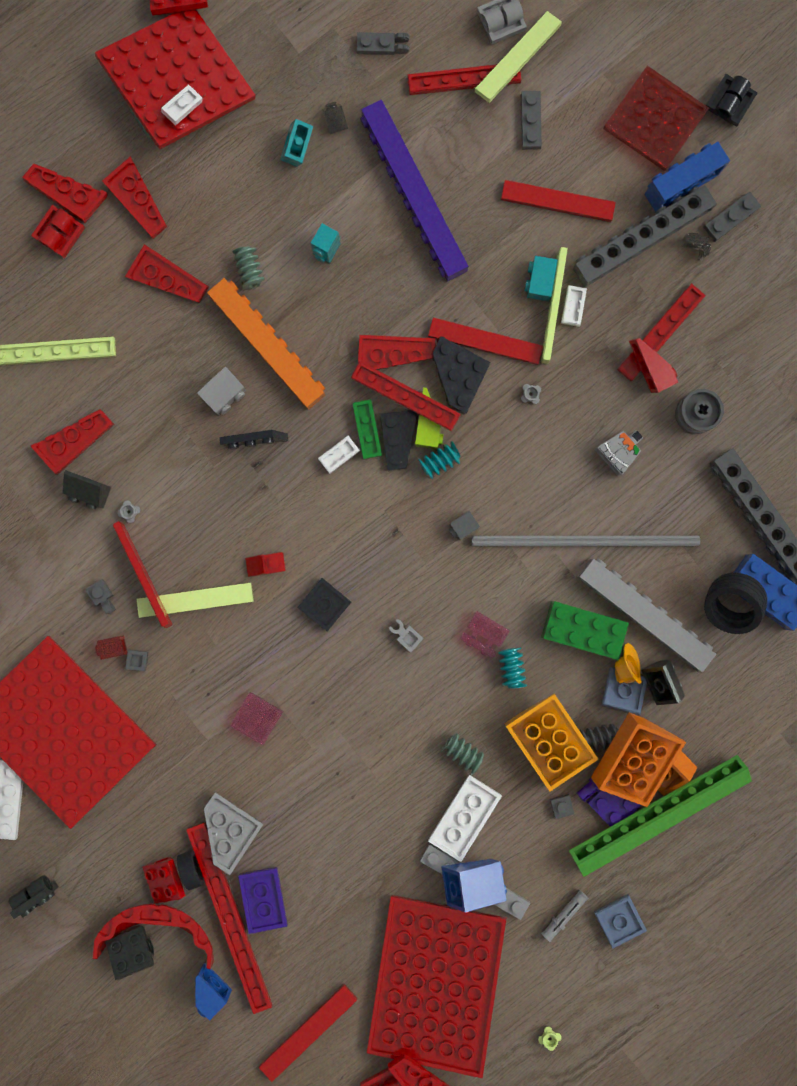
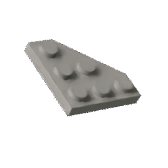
M215 792L204 807L213 864L230 875L263 826V823Z

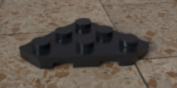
M440 336L431 355L438 370L437 373L446 395L447 404L467 414L491 362Z

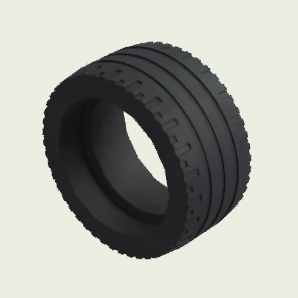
M731 572L721 575L711 584L705 598L704 610L707 619H709L712 625L723 632L731 634L751 632L759 626L767 608V593L758 580L747 574ZM724 594L742 596L751 603L754 610L746 613L728 610L721 604L718 596Z

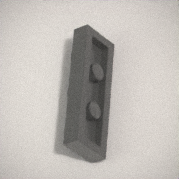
M541 91L521 92L522 149H541L542 147Z
M748 192L703 228L716 242L757 211L761 205L752 193Z

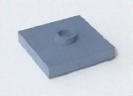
M610 667L601 705L639 716L647 684L645 677L641 676V684L636 681L632 683H618L615 676V668Z
M628 894L594 911L612 949L647 931Z

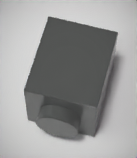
M468 511L449 524L451 527L449 531L454 539L458 537L461 540L480 526L471 512Z

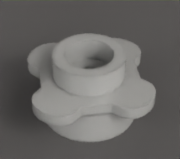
M525 384L522 388L524 390L521 397L522 402L538 404L541 387Z
M127 500L124 501L123 506L118 510V516L127 519L128 523H133L135 516L141 510L140 507L132 505L131 501Z

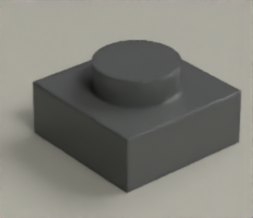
M128 650L125 669L146 671L149 652Z
M569 794L550 799L555 819L574 814Z

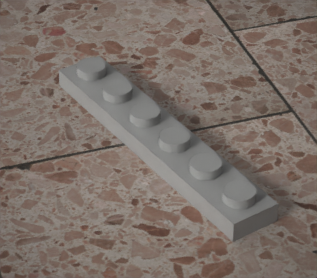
M430 843L420 859V862L441 874V866L463 863ZM506 888L507 901L494 905L521 920L530 905V901Z

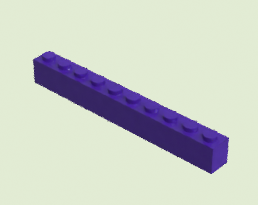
M382 99L361 109V123L364 128H368L372 144L377 145L379 149L377 151L381 161H385L389 177L394 178L396 182L394 186L397 193L403 195L405 199L403 200L404 206L407 211H411L415 227L420 228L422 232L420 236L423 243L429 245L431 249L429 254L433 261H437L439 265L437 268L441 277H445L448 282L466 273L469 266Z

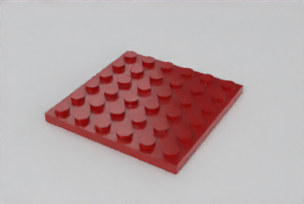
M196 9L175 12L95 52L96 59L159 150L255 100L256 97L251 87ZM189 84L203 98V101L175 126L161 112V108Z

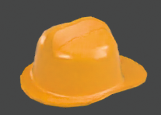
M626 643L624 645V655L615 662L616 680L618 683H632L636 681L641 684L638 654L630 643Z

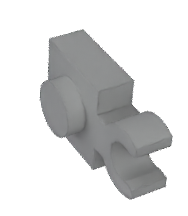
M397 619L396 622L400 625L399 629L394 630L391 626L389 629L392 633L400 635L397 641L411 653L424 638L410 625L405 629L402 621Z

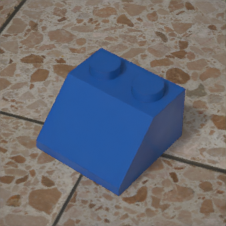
M204 963L195 978V1007L202 1017H206L210 1021L225 1006L232 989L212 969H206L207 964Z

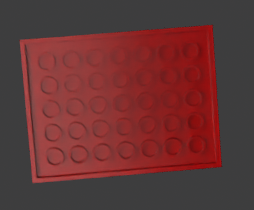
M47 636L0 681V758L70 829L157 745L50 636Z
M392 895L390 898L367 1054L395 1059L404 1053L422 1066L483 1079L507 917L476 911L465 913L446 905Z

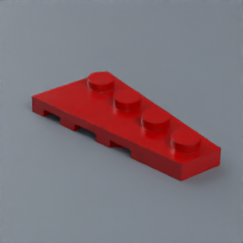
M130 156L103 179L102 182L154 239L167 228V225Z
M99 409L78 420L75 424L63 428L56 434L50 435L38 443H34L31 445V448L58 475L109 430L114 423Z

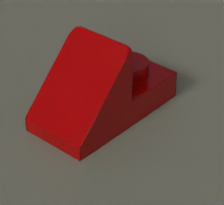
M283 552L245 558L248 577L286 571Z

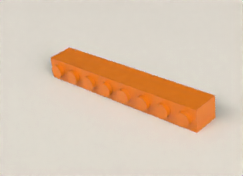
M223 278L207 292L209 297L302 404L310 410L326 396L323 391L325 387L319 380L315 382L311 376L313 374L307 366L302 367L298 363L300 361L299 357L294 352L290 353L286 349L288 345L281 337L278 339L274 335L276 331L269 323L264 324L261 320L263 316L257 309L253 311L250 308V301L244 294L240 296L237 293V286L232 281L228 282Z

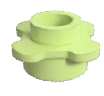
M548 1026L544 1028V1033L542 1036H539L538 1041L541 1045L544 1044L548 1050L553 1051L557 1047L558 1041L561 1040V1034L555 1033Z

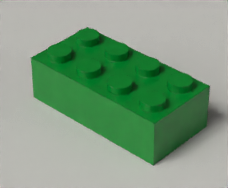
M551 601L541 638L619 660L629 623Z

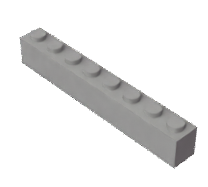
M598 558L597 560L590 559L577 578L692 668L703 673L716 656V653L712 651L713 647L705 641L701 643L697 639L698 635L693 631L683 629L681 627L683 624L676 618H669L666 615L668 612L665 609L651 604L652 600L645 594L641 596L637 593V588L629 582L627 584L621 580L622 576L614 570L610 572L605 568L607 565Z

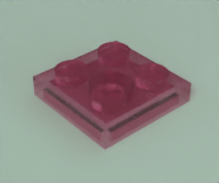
M250 692L230 726L264 745L284 711Z

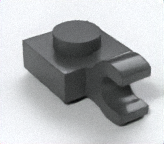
M103 579L86 589L95 606L101 604L106 614L116 610L109 600L114 595Z

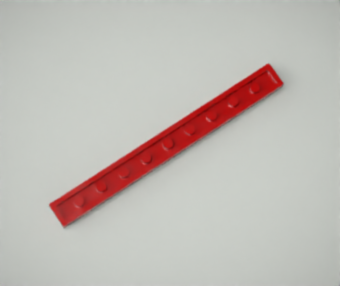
M206 821L186 829L252 1012L256 1014L272 1008L270 996L225 873L213 864Z

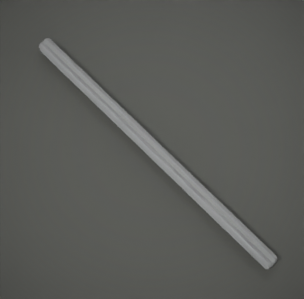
M472 536L471 543L472 546H699L700 536Z

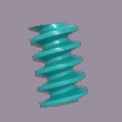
M453 441L450 442L451 448L447 444L444 445V451L438 448L437 455L433 451L430 452L431 459L426 455L423 456L424 462L418 459L423 471L431 479H433V472L440 475V468L446 472L447 464L451 468H453V461L460 464V454Z
M522 647L504 649L498 652V655L504 656L499 662L505 664L500 670L506 671L501 678L507 679L502 685L507 686L509 689L527 686L526 683H522L526 676L520 675L525 672V669L519 667L524 664V661L518 660V658L523 656V653L517 652Z

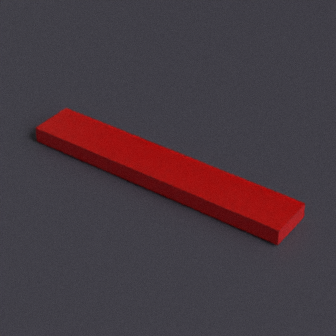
M496 65L407 74L409 95L476 88ZM519 71L507 85L521 83V72Z
M509 180L504 181L501 196L502 201L612 222L616 204L614 201Z
M691 283L642 341L657 353L706 295ZM633 351L617 369L631 382L641 371Z
M434 317L428 334L430 338L438 339L442 336L457 345L535 365L539 364L543 349L542 345Z
M359 361L351 376L352 380L451 432L461 416L460 413Z
M120 521L114 523L113 527L161 627L168 628L173 624L125 525Z
M343 984L259 1065V1069L273 1082L357 1001V997Z

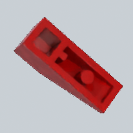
M640 338L629 341L651 393H659L678 383L676 370Z

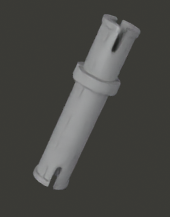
M581 890L557 917L554 916L552 918V922L541 933L549 942L561 929L564 930L566 928L565 924L589 899Z

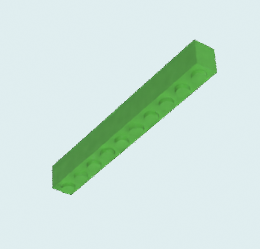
M736 755L653 802L648 807L637 811L572 848L569 852L581 874L585 877L750 783L752 779L749 769L740 757Z

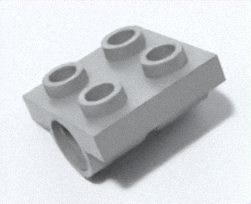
M494 0L477 7L478 15L491 44L526 31L527 26L523 19V10L519 0Z

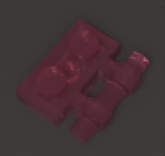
M476 611L467 628L473 631L471 636L463 633L460 639L466 642L467 646H473L481 651L482 655L494 658L497 652L491 649L492 645L496 644L501 647L510 630ZM478 635L488 640L485 645L476 640Z

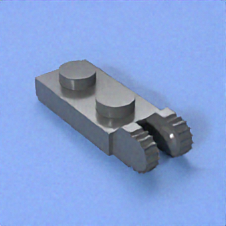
M357 32V54L394 55L408 53V45H395V42H408L410 35L407 33Z

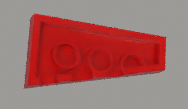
M33 164L22 177L24 182L83 223L88 221L108 197L106 191H99L88 184L76 182L73 178L58 175L57 172L37 164Z
M145 244L125 275L126 278L200 303L209 286Z
M359 335L358 363L361 361L379 370L433 359L431 353L435 347V338Z
M404 1053L387 1064L388 1070L402 1086H449Z

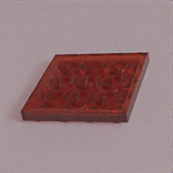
M647 65L603 129L663 171H666L709 107Z

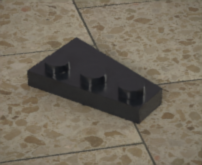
M407 410L380 414L387 470L407 469L417 413Z
M265 430L219 438L220 445L227 446L228 449H237L240 445L252 447L256 446V444H273L274 442L288 441V433Z

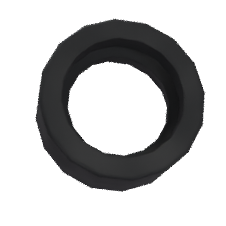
M194 850L178 855L177 867L185 888L190 891L203 886L205 880Z

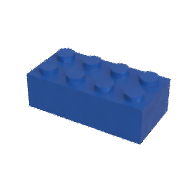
M719 142L713 145L711 143L705 145L700 150V153L696 155L694 153L690 154L684 159L685 162L682 164L676 163L668 169L667 173H659L652 178V183L647 186L648 189L644 195L655 212L663 206L668 207L676 198L686 196L694 187L698 186L699 188L721 174L730 162V159Z
M746 554L733 573L747 574L758 580L767 593L765 615L785 630L794 631L797 628V585L755 554Z

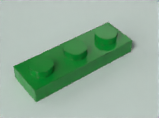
M370 399L354 402L353 408L363 460L380 457L382 452L372 401Z

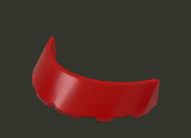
M143 904L128 908L109 920L94 939L93 959H98L106 947L105 941L114 938L125 929L134 925L150 924L179 927L193 936L194 944L198 948L206 951V969H211L214 963L212 945L201 926L186 913L167 905Z

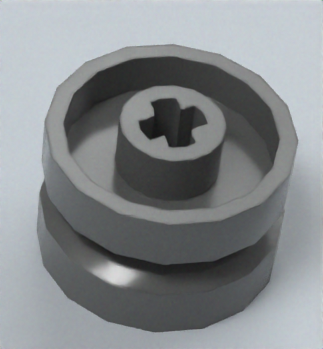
M697 389L683 397L678 403L675 410L676 421L685 432L702 434L715 428L721 422L724 414V405L715 392L707 389Z

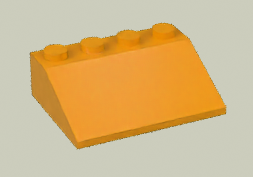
M555 694L527 708L504 723L549 792L598 760V757Z

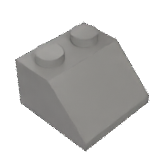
M225 366L197 394L219 416L221 413L223 415L231 409L230 405L235 400L237 402L245 396L244 392L246 389Z

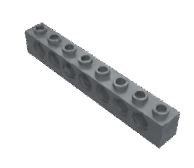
M705 185L700 188L696 186L684 198L680 196L672 201L671 206L667 208L663 206L655 212L656 215L653 217L647 216L642 219L640 225L636 227L632 225L627 228L622 236L618 237L616 235L612 237L604 247L599 245L591 251L592 254L589 256L583 255L575 261L576 264L573 270L585 288L710 212L717 203ZM688 203L694 204L695 209L690 208ZM672 212L677 213L679 215V218H674L672 216ZM655 222H660L663 228H658ZM639 232H645L647 238H642ZM623 242H629L631 248H626ZM612 251L616 257H609L607 252ZM592 261L598 262L599 265H600V267H599V268L593 267V266L591 265V262H592Z
M734 448L727 450L709 463L712 466V473L716 477L719 476L723 482L722 487L724 490L730 492L733 496L734 504L745 513V520L749 524L752 523L756 529L755 534L761 540L763 539L767 545V551L777 559L778 567L785 571L789 576L788 579L797 585V571L794 569V564L797 562V538ZM728 468H732V469H733V471H734V476H733V477H730V476L727 474V469H728ZM740 483L745 487L744 493H741L738 489ZM750 499L756 502L754 509L749 505ZM762 514L767 518L765 525L760 520ZM773 530H775L778 534V538L776 540H774L771 535ZM784 546L789 549L787 556L783 554Z

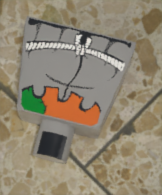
M637 430L629 436L622 431L598 446L595 451L619 477L641 452L636 444L643 437Z

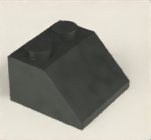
M65 470L62 494L67 495L68 500L79 503V500L86 502L85 506L95 510L97 507L104 508L111 490L110 486Z
M670 659L658 661L642 669L656 705L677 704L682 701L685 694Z

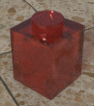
M124 635L98 640L95 646L96 654L100 656V660L128 653Z

